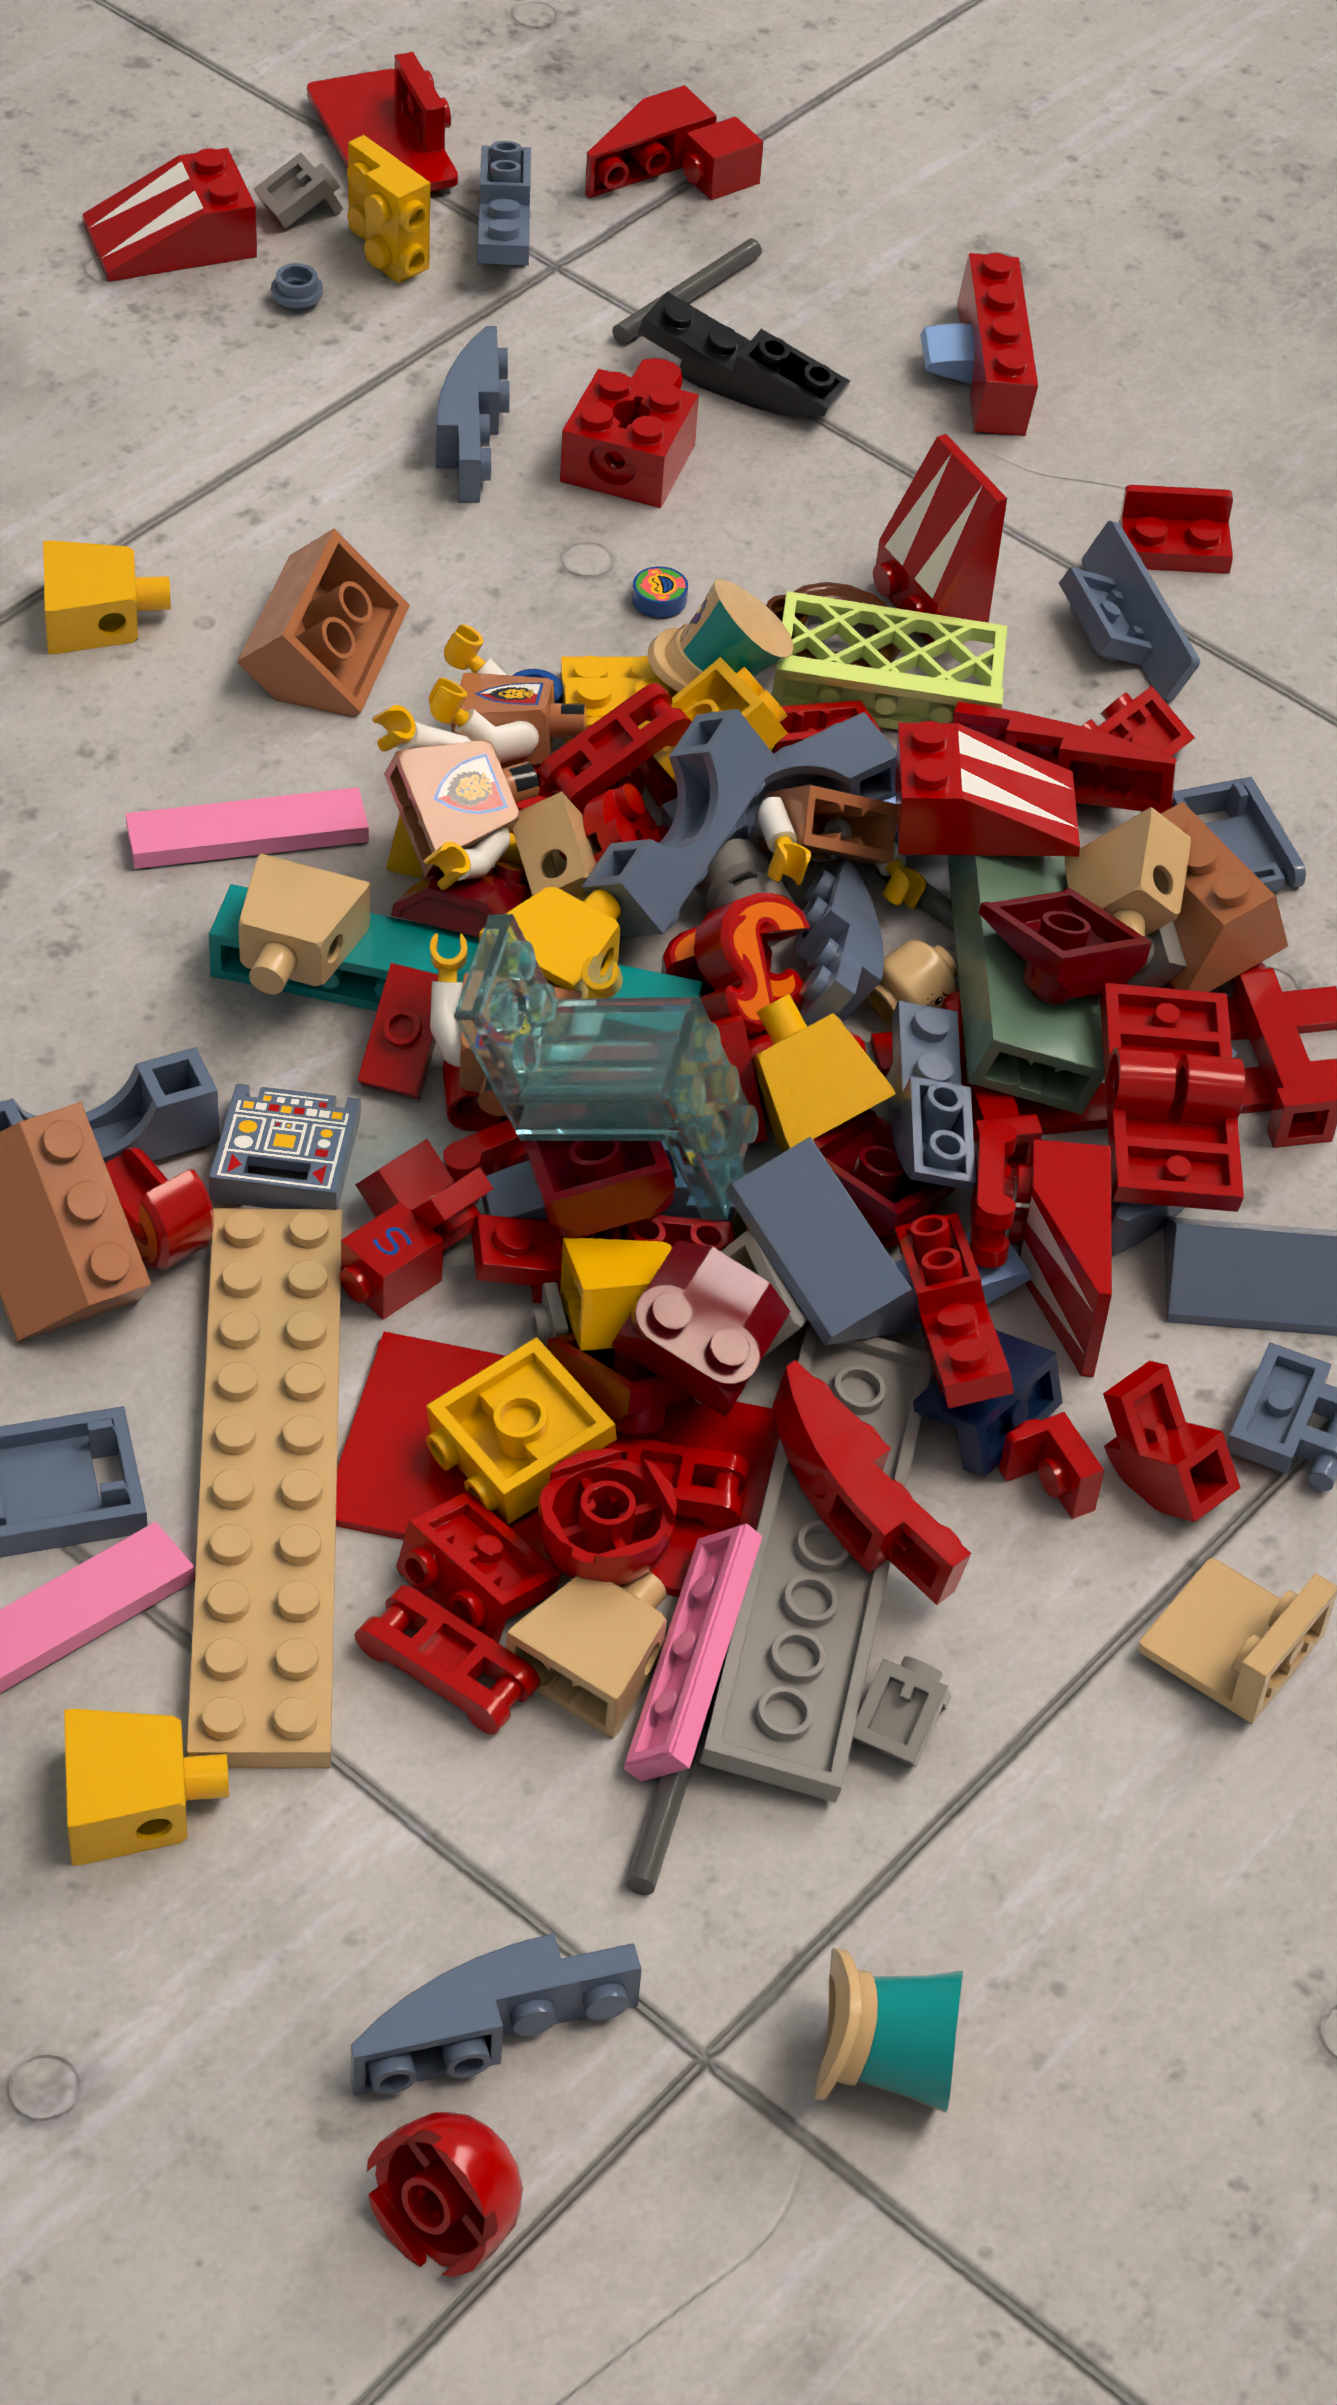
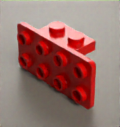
M414 52L394 55V69L313 81L307 85V97L347 169L348 142L365 135L429 181L430 193L452 188L458 184V171L445 151V128H450L451 126L449 104L446 98L439 97L435 90L431 72L422 68Z

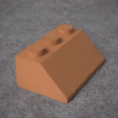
M334 528L289 555L237 663L276 701L354 717L362 712L410 605Z
M1181 802L1161 813V815L1191 837L1181 911L1173 921L1187 967L1166 984L1170 989L1210 992L1287 948L1288 943L1276 895L1184 802Z
M82 1102L20 1121L1 1131L0 1300L16 1342L19 1343L140 1301L151 1286V1282Z

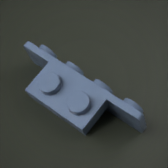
M1108 521L1082 557V563L1087 571L1070 567L1060 580L1059 585L1071 604L1070 610L1072 614L1080 620L1088 634L1092 649L1108 661L1122 660L1141 665L1153 687L1163 700L1172 702L1199 667L1200 658L1120 523Z

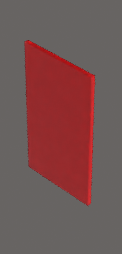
M383 1332L381 1339L377 1343L378 1349L337 1468L336 1526L404 1540L409 1520L466 1492L464 1481L468 1479L457 1465L448 1471L444 1470L434 1459L427 1446L426 1436L431 1434L426 1405L506 1355ZM692 1397L666 1408L663 1427L651 1432L644 1439L732 1452L744 1457L749 1462L750 1469L747 1485L738 1493L743 1502L739 1525L747 1523L756 1530L779 1435L773 1408L736 1401L728 1415L724 1417L707 1405L698 1404ZM693 1479L692 1485L712 1488L708 1481ZM538 1506L510 1524H507L496 1510L493 1511L499 1519L560 1573H563L544 1551L537 1519ZM676 1515L672 1540L667 1554L651 1572L664 1585L666 1595L679 1597L697 1540L724 1530L713 1529L705 1525L701 1519Z

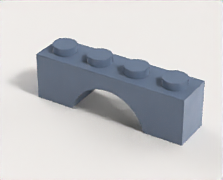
M738 709L697 714L670 754L669 759L677 782L678 799L673 823L665 837L659 843L652 839L611 843L581 888L588 896L594 890L602 889L609 892L617 900L621 908V915L616 921L620 925L622 937L664 934L665 931L676 923L683 903L693 888L706 877L708 865L721 845L734 834L737 827L736 822L750 801L757 797L764 788V780L778 759Z
M865 712L841 723H835L826 730L793 745L779 749L773 753L778 760L765 778L764 788L757 797L750 801L736 822L737 827L734 834L727 841L733 839L751 840L756 830V811L767 792L813 785L881 801L895 797L896 749ZM678 796L661 805L663 825L669 829L676 814Z
M196 1047L135 1064L127 1082L112 1098L102 1105L85 1112L105 1163L121 1155L122 1151L129 1147L143 1150L154 1161L217 1143L220 1140L218 1090ZM13 1098L0 1102V1132L20 1121L36 1117L22 1109Z

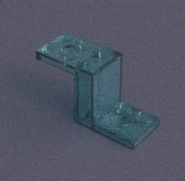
M489 915L454 1018L520 1141L664 1140L702 1219L727 1220L732 1202L725 1191L731 1183L744 1176L743 1162L749 1143H753L756 1140L758 1134V1115L755 1107L749 1105L740 1086L738 1070L735 1065L730 1064L721 1045L719 1029L715 1023H711L700 997L557 999L554 987L547 983L535 959L532 944L526 941L514 915Z

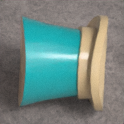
M716 579L689 624L684 623L681 628L666 629L652 640L648 647V661L655 674L663 682L679 692L720 657L735 673L745 667L753 677H756L767 668L790 656L794 648L789 632L779 618L765 604L736 584L724 579Z
M832 1948L829 1972L827 2037L817 2075L814 2099L827 2100L837 2083L855 2086L857 2082L909 2097L946 2113L951 2091L963 1970L925 1976H873L870 1971L857 1970L856 1964L848 1951Z

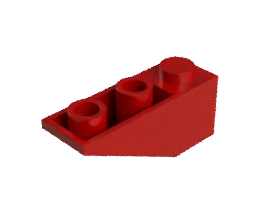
M685 85L643 98L587 152L585 195L588 198H592L683 168L682 161L685 156L686 133L716 123L717 115Z

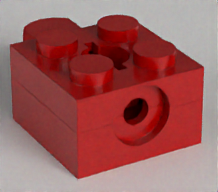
M658 358L642 360L631 377L621 372H611L598 368L562 430L560 482L661 508L689 458L696 441L699 394L680 389L683 380L681 369L673 362Z

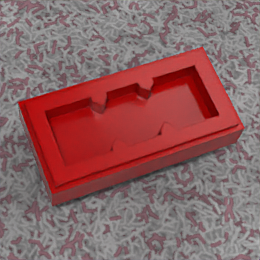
M395 963L390 964L357 1079L361 1085L420 1100L436 1044L430 1029L432 981H438V974Z

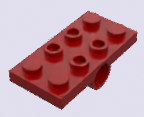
M1105 983L1100 996L1108 1141L1109 1146H1111L1112 1201L1238 1212L1244 1199L1238 1117L1244 1098L1245 1069L1242 1059L1232 1058L1227 994Z

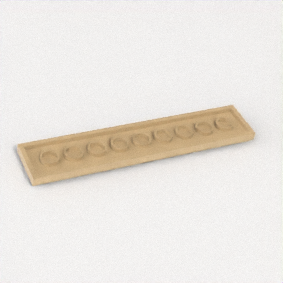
M213 1208L214 1228L211 1243L187 1757L227 1754L228 1768H331L341 1280L339 1274L341 1271L342 1209Z

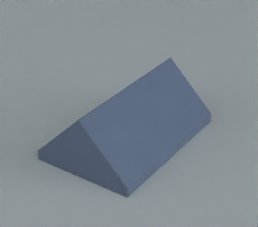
M811 1137L731 1183L726 1189V1195L824 1345L913 1331L919 1325V1315L912 1288Z
M1175 1217L1166 1218L1164 1225L1167 1322L1337 1336V1230Z

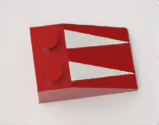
M206 148L197 153L178 155L82 214L84 227L108 282L257 257L256 205L228 148Z
M947 434L936 437L881 535L878 543L876 565L873 568V580L879 593L887 597L898 609L989 623L1007 497ZM919 632L929 644L936 641L929 634Z
M935 721L898 723L895 791L899 855L1079 857L1080 840L1073 771L959 723H938Z
M1034 1139L1029 1165L1018 1164L1014 1201L1015 1203H1022L1021 1207H1016L1014 1222L1007 1229V1237L1012 1245H1018V1255L1032 1277L1030 1281L1025 1283L1079 1374L1081 1376L1094 1377L1112 1297L1111 1146Z

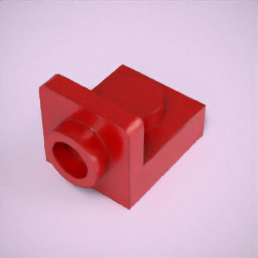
M1065 1412L1043 1420H1027L1010 1431L1005 1437L999 1471L1006 1481L1038 1471L1045 1491L1052 1498L1059 1499L1072 1519L1096 1510L1105 1470Z

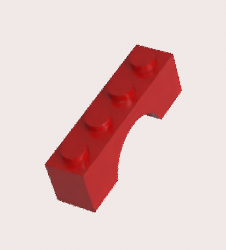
M969 253L957 306L960 323L971 324L974 333V369L970 393L974 432L1026 436L1038 389V380L1019 257H1009L1001 253Z

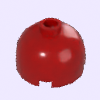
M602 1448L581 1451L559 1462L550 1472L549 1482L543 1490L541 1489L537 1519L544 1551L564 1575L572 1579L578 1576L590 1580L612 1582L621 1587L634 1582L655 1569L669 1549L678 1505L672 1483L657 1465L643 1458L642 1466L633 1461L621 1459V1450Z
M433 2112L397 2128L381 2140L368 2158L367 2171L376 2165L375 2176L378 2187L368 2194L372 2211L386 2237L408 2260L420 2267L426 2263L428 2255L439 2265L450 2267L441 2274L443 2276L456 2277L471 2272L494 2254L516 2226L523 2195L518 2165L507 2144L489 2126L470 2115L454 2112Z

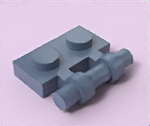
M1269 1342L1227 1441L1229 1452L1288 1474L1295 1456L1310 1460L1312 1464L1308 1476L1309 1484L1317 1490H1331L1337 1479V1387L1326 1384L1332 1364ZM1313 1413L1328 1419L1330 1425L1327 1432L1308 1426Z

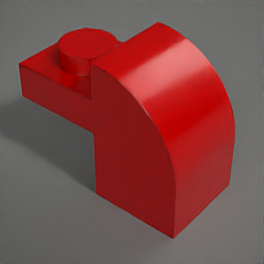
M428 1139L420 1142L355 1184L376 1217L397 1203L402 1202L443 1239V1251L471 1233L476 1216L480 1213L474 1201L494 1189L480 1167L454 1181Z
M1149 1360L1103 1393L1117 1437L1104 1445L1109 1460L1123 1482L1155 1510L1170 1516L1196 1522L1241 1488L1223 1431L1186 1422L1167 1364Z

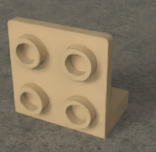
M1210 1558L1142 1636L1138 1651L1253 1724L1325 1635L1337 1596V1586L1315 1573L1298 1594L1288 1590L1280 1599L1219 1560Z

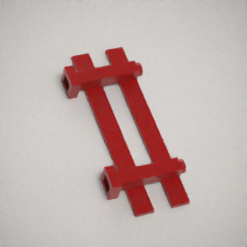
M1261 962L1232 979L1235 986L1233 997H1227L1231 1041L1249 1039L1259 1067L1244 1068L1245 1090L1243 1107L1240 1114L1271 1111L1267 1133L1273 1148L1332 1142L1337 1126V1058L1310 1061L1299 1034L1337 1030L1336 986L1282 991L1274 969H1267L1266 965ZM960 991L953 992L945 997L941 1009L958 1012L962 1086L971 1087L975 1163L977 1162L980 1128L987 1122H1004L1017 1130L1018 1137L1015 1152L1007 1158V1164L1012 1170V1177L1016 1176L1018 1164L1029 1165L1034 1139L1041 1140L1042 1135L1108 1128L1105 1083L1100 1084L1082 1115L968 1083ZM892 1032L872 1033L870 1044L880 1072L886 1077L893 1063Z

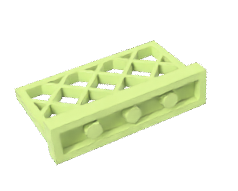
M787 591L782 623L791 638L792 635L795 638L792 639L794 648L792 654L776 663L771 695L780 706L861 700L878 727L898 730V723H919L923 721L953 723L954 710L958 701L1002 708L1006 625ZM795 613L818 616L825 623L809 630L795 617ZM858 623L874 625L880 632L864 639L852 626ZM914 631L927 633L936 641L920 648L907 635ZM838 634L850 647L834 654L821 641ZM972 640L991 643L993 647L991 650L976 657L963 643ZM893 643L906 656L890 663L877 650ZM808 649L817 659L793 655ZM948 651L961 665L945 671L933 658ZM863 658L873 668L851 665L850 663ZM918 666L929 677L905 672ZM974 675L984 685L960 681Z

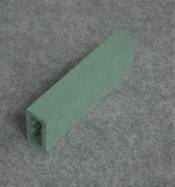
M947 855L968 1083L1082 1115L1105 1078L1101 1012L1098 995L1068 999L1063 1004L1047 1003L1036 998L1032 994V989L1024 983L1022 978L1026 963L1009 948L992 927L978 914L981 902L988 901L991 903L1064 891V889L1068 888L1064 857L1066 856Z

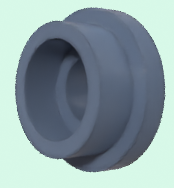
M301 263L287 264L277 271L276 277L271 283V295L278 304L290 310H305L321 300L323 284L318 278L317 272L311 266Z

